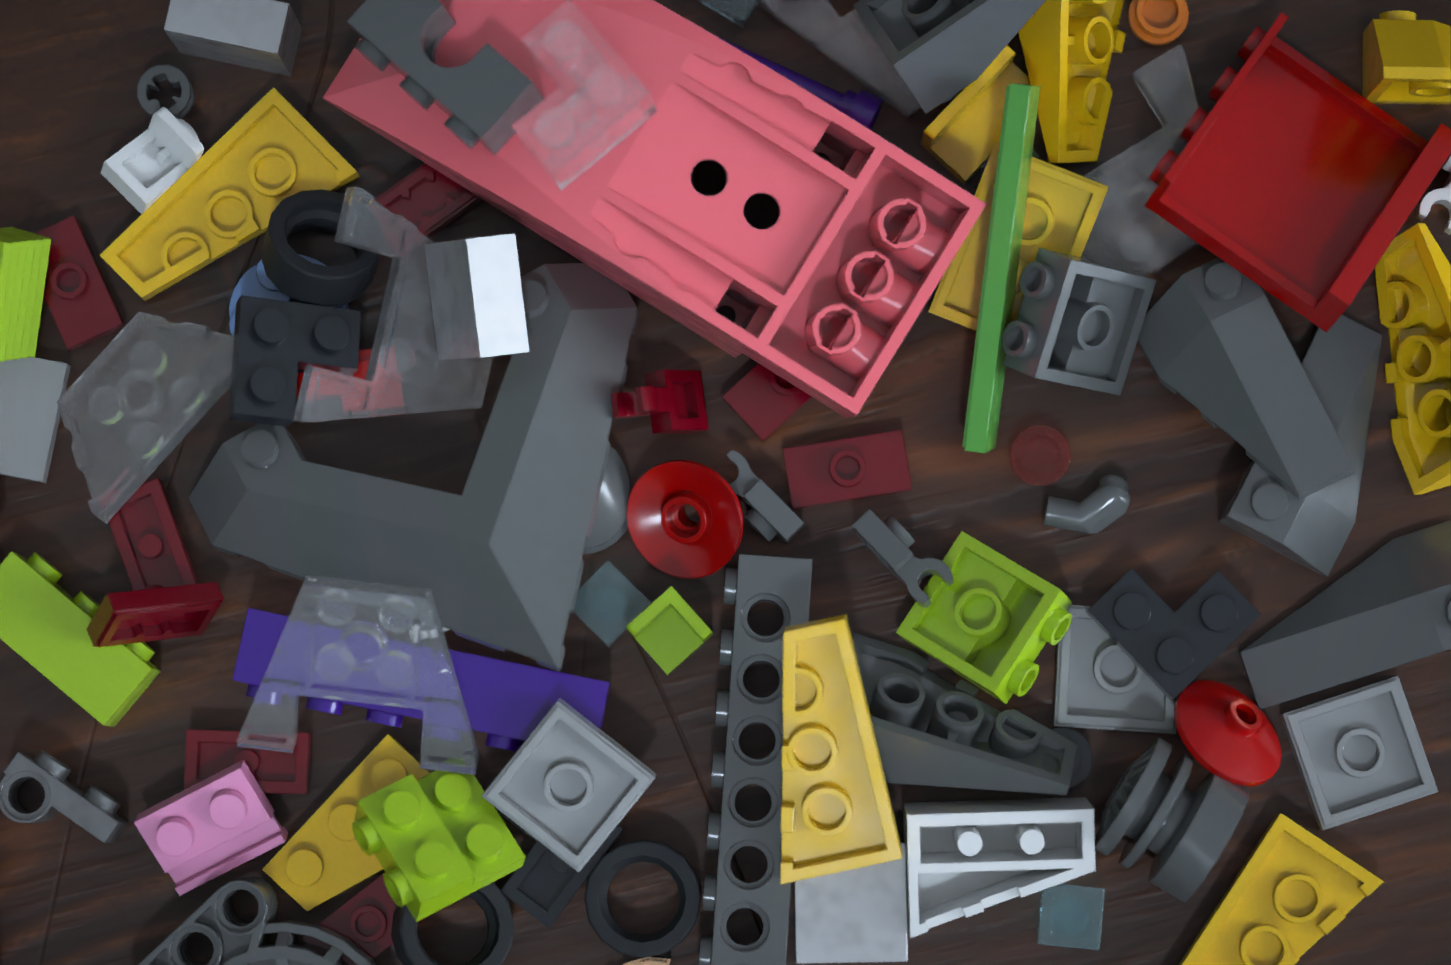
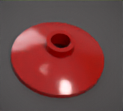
M690 460L666 461L644 473L635 483L629 495L626 513L630 536L640 554L658 570L679 578H701L720 570L732 559L738 550L743 535L742 509L734 490L713 469ZM685 504H689L696 509L700 516L699 522L692 521L686 516Z
M1212 680L1193 682L1178 695L1174 705V720L1179 736L1191 755L1209 772L1235 785L1251 787L1267 782L1278 771L1282 758L1279 737L1267 715L1262 709H1259L1252 699L1232 686Z

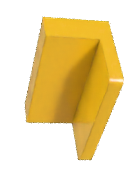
M1008 45L978 79L966 86L923 132L920 145L963 185L989 159L995 142L1000 143L1006 87L1009 86V83L1031 85L1029 77L1013 63L1016 53Z

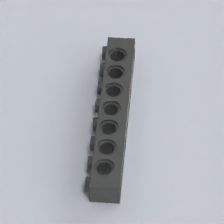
M739 554L738 568H726L724 604L736 605L734 629H722L719 665L731 666L730 690H718L715 726L727 727L726 751H713L711 788H723L722 813L709 812L707 849L719 850L717 874H705L703 911H715L713 936L701 935L699 965H786L791 882L780 885L782 852L783 632L785 627L809 622L813 559ZM767 602L774 604L783 615L781 629L771 636H760L754 633L748 625V613L759 603ZM757 663H766L777 671L779 686L772 695L759 698L751 695L746 690L743 677L750 666ZM751 724H763L774 734V750L763 759L749 758L742 752L739 746L741 732ZM747 785H759L770 795V811L761 820L748 821L742 818L736 811L735 797L739 790ZM744 846L757 847L764 853L767 859V869L764 875L754 882L739 880L731 870L733 854ZM740 908H749L756 911L763 921L761 935L751 943H738L727 932L726 924L729 916Z

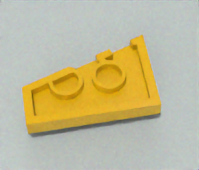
M387 734L262 870L306 911L314 909L370 878L384 868L375 854L368 856L363 852L354 836L352 823L355 822L358 801L410 774H413L415 779L418 780L431 772L396 739Z

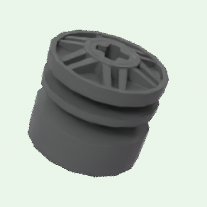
M1156 738L1142 756L1135 762L1130 763L1106 801L1101 813L1100 828L1095 836V849L1104 855H1108L1123 835H1126L1129 838L1118 863L1125 868H1130L1149 849L1156 855L1151 864L1148 881L1178 900L1186 902L1204 881L1231 838L1246 808L1250 792L1212 773L1207 775L1195 790L1190 789L1185 785L1190 776L1194 758L1188 754H1182L1169 772L1165 774L1162 770L1171 753L1172 745L1161 738Z

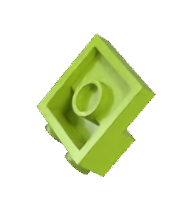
M961 531L942 560L949 567L954 583L948 586L939 576L933 574L923 590L930 598L931 604L924 608L915 602L896 633L903 640L951 668L960 677L1007 704L1013 693L1021 697L1034 684L1039 673V666L1034 661L1046 642L1056 645L1067 633L1072 622V614L1067 610L1072 602L1058 587Z
M463 757L418 780L415 779L413 774H410L359 800L357 804L355 822L352 823L354 836L366 855H376L386 872L383 874V879L389 895L399 907L406 905L416 922L523 867L526 858L495 807L482 797L484 790Z

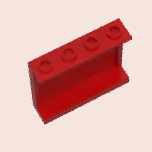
M1281 12L1268 32L1256 26L1236 56L1246 62L1241 70L1237 72L1228 66L1207 95L1217 102L1211 112L1208 113L1199 107L1178 136L1187 143L1181 154L1179 155L1169 148L1148 178L1158 186L1144 206L1327 333L1349 307L1450 155L1451 129L1441 123L1427 141L1277 38L1276 35L1289 18Z

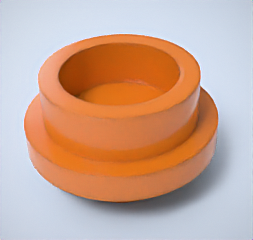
M1132 0L1128 10V21L1131 30L1140 40L1151 45H1165L1175 41L1185 30L1189 19V10L1185 0Z

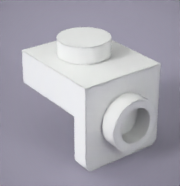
M162 107L153 114L146 131L104 161L101 174L143 214L201 158L204 147L191 125L182 119H177L167 108Z

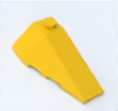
M1046 0L1018 32L1030 84L1041 86L1037 113L1049 163L1093 162L1098 160L1113 94L1110 84L1106 81L1112 53H1122L1126 36L1125 33L1118 30L1124 0Z
M1401 10L1383 12L1379 15V19H1373L1362 32V96L1371 103L1451 104V26L1434 20H1416V13Z
M1417 223L1393 239L1375 266L1380 322L1388 328L1392 363H1385L1386 382L1394 384L1397 419H1390L1392 440L1414 495H1422L1451 485V264L1426 224Z

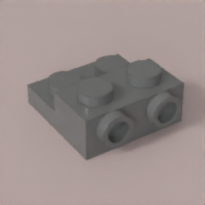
M1039 248L1035 261L1029 263L1021 274L1020 287L1024 298L1017 320L1007 325L1002 336V346L1006 353L1003 365L1034 378L1120 396L1156 280L1142 274L1097 264L1084 258Z

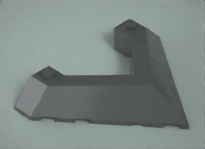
M585 263L543 264L520 277L529 351L513 353L462 495L307 462L298 443L286 426L258 423L222 443L188 497L212 546L218 551L235 557L239 554L259 561L271 570L308 583L315 581L338 589L345 596L434 627L436 624L448 628L460 637L503 652L507 649L535 659L539 665L560 672L565 653L563 641L569 613H574L584 568L582 555L586 539L590 540L611 446L608 441L613 420L610 393L623 392L628 369L625 361L631 334L636 333L640 315L629 292Z

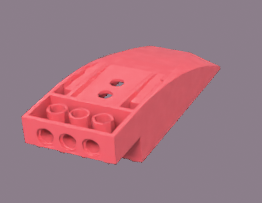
M438 0L456 24L443 37L437 47L436 65L447 68L464 65L488 43L528 77L545 99L496 155L479 141L472 149L468 148L443 125L450 117L435 103L427 111L423 109L400 88L399 84L405 79L400 72L390 64L381 72L354 47L323 96L325 101L734 358L745 354L845 418L858 415L987 205L838 109L654 0ZM816 154H823L827 157L829 162H827L826 160H824ZM703 160H712L719 163L726 173L727 182L724 189L714 196H705L698 193L691 183L693 167ZM764 193L771 196L777 202L779 217L772 227L757 229L746 221L744 205L750 196ZM721 306L731 307L735 312L734 322L717 313V309Z

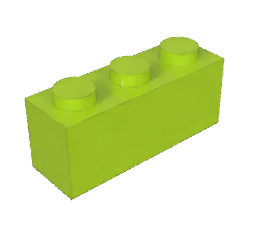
M11 551L0 564V639L103 726L115 727L160 674L161 670L149 661L155 654V651L145 642L93 647L86 629L100 605L83 591H80L73 598L57 584V581L63 574L36 552L27 559L23 555Z

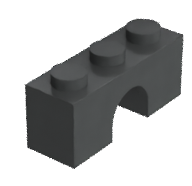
M366 0L347 21L361 38L355 45V48L381 72L389 64L405 77L399 84L400 88L423 109L427 111L435 103L450 117L443 125L470 149L479 141L496 155L545 100L534 83L488 43L464 65L453 68L436 65L437 47L443 37L456 24L438 0Z

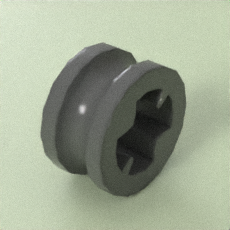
M157 65L148 69L141 76L137 85V98L141 107L151 117L163 106L158 100H151L152 90L159 92L160 90L156 84L163 80H168L174 88H181L180 98L173 96L172 98L176 104L167 109L177 119H184L191 111L195 102V91L190 80L181 70L171 65Z

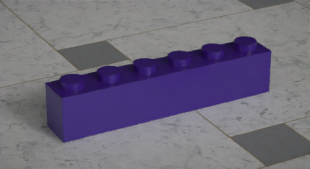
M251 608L247 610L232 679L236 682L248 684L246 692L248 697L282 703L284 692L308 696L306 709L342 716L344 704L366 708L368 710L365 721L398 728L402 727L405 716L428 721L425 731L427 734L461 740L463 729L487 733L486 746L514 752L520 748L523 741L528 738L559 698L563 699L602 730L611 689L610 682Z

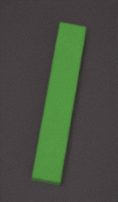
M1009 83V86L1006 87L962 447H965L964 451L987 453L996 448L1006 366L1003 365L1006 353L1002 346V336L1005 328L1012 321L1041 86Z

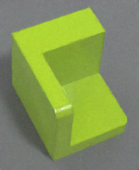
M672 586L626 626L627 631L667 676L713 636L710 628Z

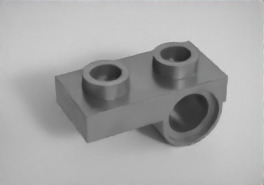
M40 750L36 757L30 753L18 752L4 771L6 775L0 783V809L9 819L18 823H42L52 819L58 812H61L103 843L116 842L129 823L116 814L121 806L118 801L94 785H90L86 792H84L66 779L71 769L43 750ZM30 778L38 780L45 792L42 806L33 813L26 812L18 802V790L22 783Z

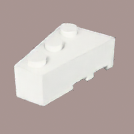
M1086 797L903 803L907 929L910 938L929 932L928 929L963 916L967 918L984 912V909L1017 896L1022 898L1095 871L1094 808Z

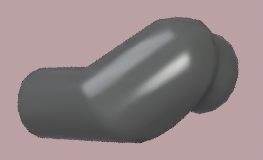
M1110 474L1100 478L1099 486L1081 502L1048 496L1043 525L1086 534L1099 533L1126 513L1131 503L1129 485L1121 476Z

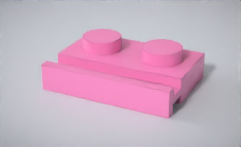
M244 759L140 812L134 821V824L164 872H168L175 882V890L179 896L285 843L288 836L286 828L284 826L281 827L274 816L275 810Z

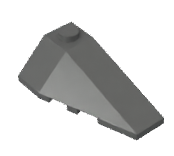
M860 0L853 7L925 114H927L941 103L953 99L963 88L977 80L1046 0Z
M1219 257L1182 274L1145 315L1137 341L1159 382L1173 394L1178 392L1200 411L1201 417L1215 429L1220 427L1245 449L1246 455L1299 500L1354 474L1355 467L1262 288Z
M1341 315L1327 333L1317 327L1300 360L1355 467V473L1299 500L1250 459L1218 520L1219 523L1324 577H1328L1356 520L1382 340L1381 334Z
M1451 520L1391 539L1306 604L1292 612L1238 652L1254 701L1261 710L1450 650Z
M856 633L853 634L852 641L886 783L1058 795L1067 794L1075 763L1077 744L1015 709L1003 712L976 698L977 687L962 679L956 685L951 684L927 670L930 661L911 650Z

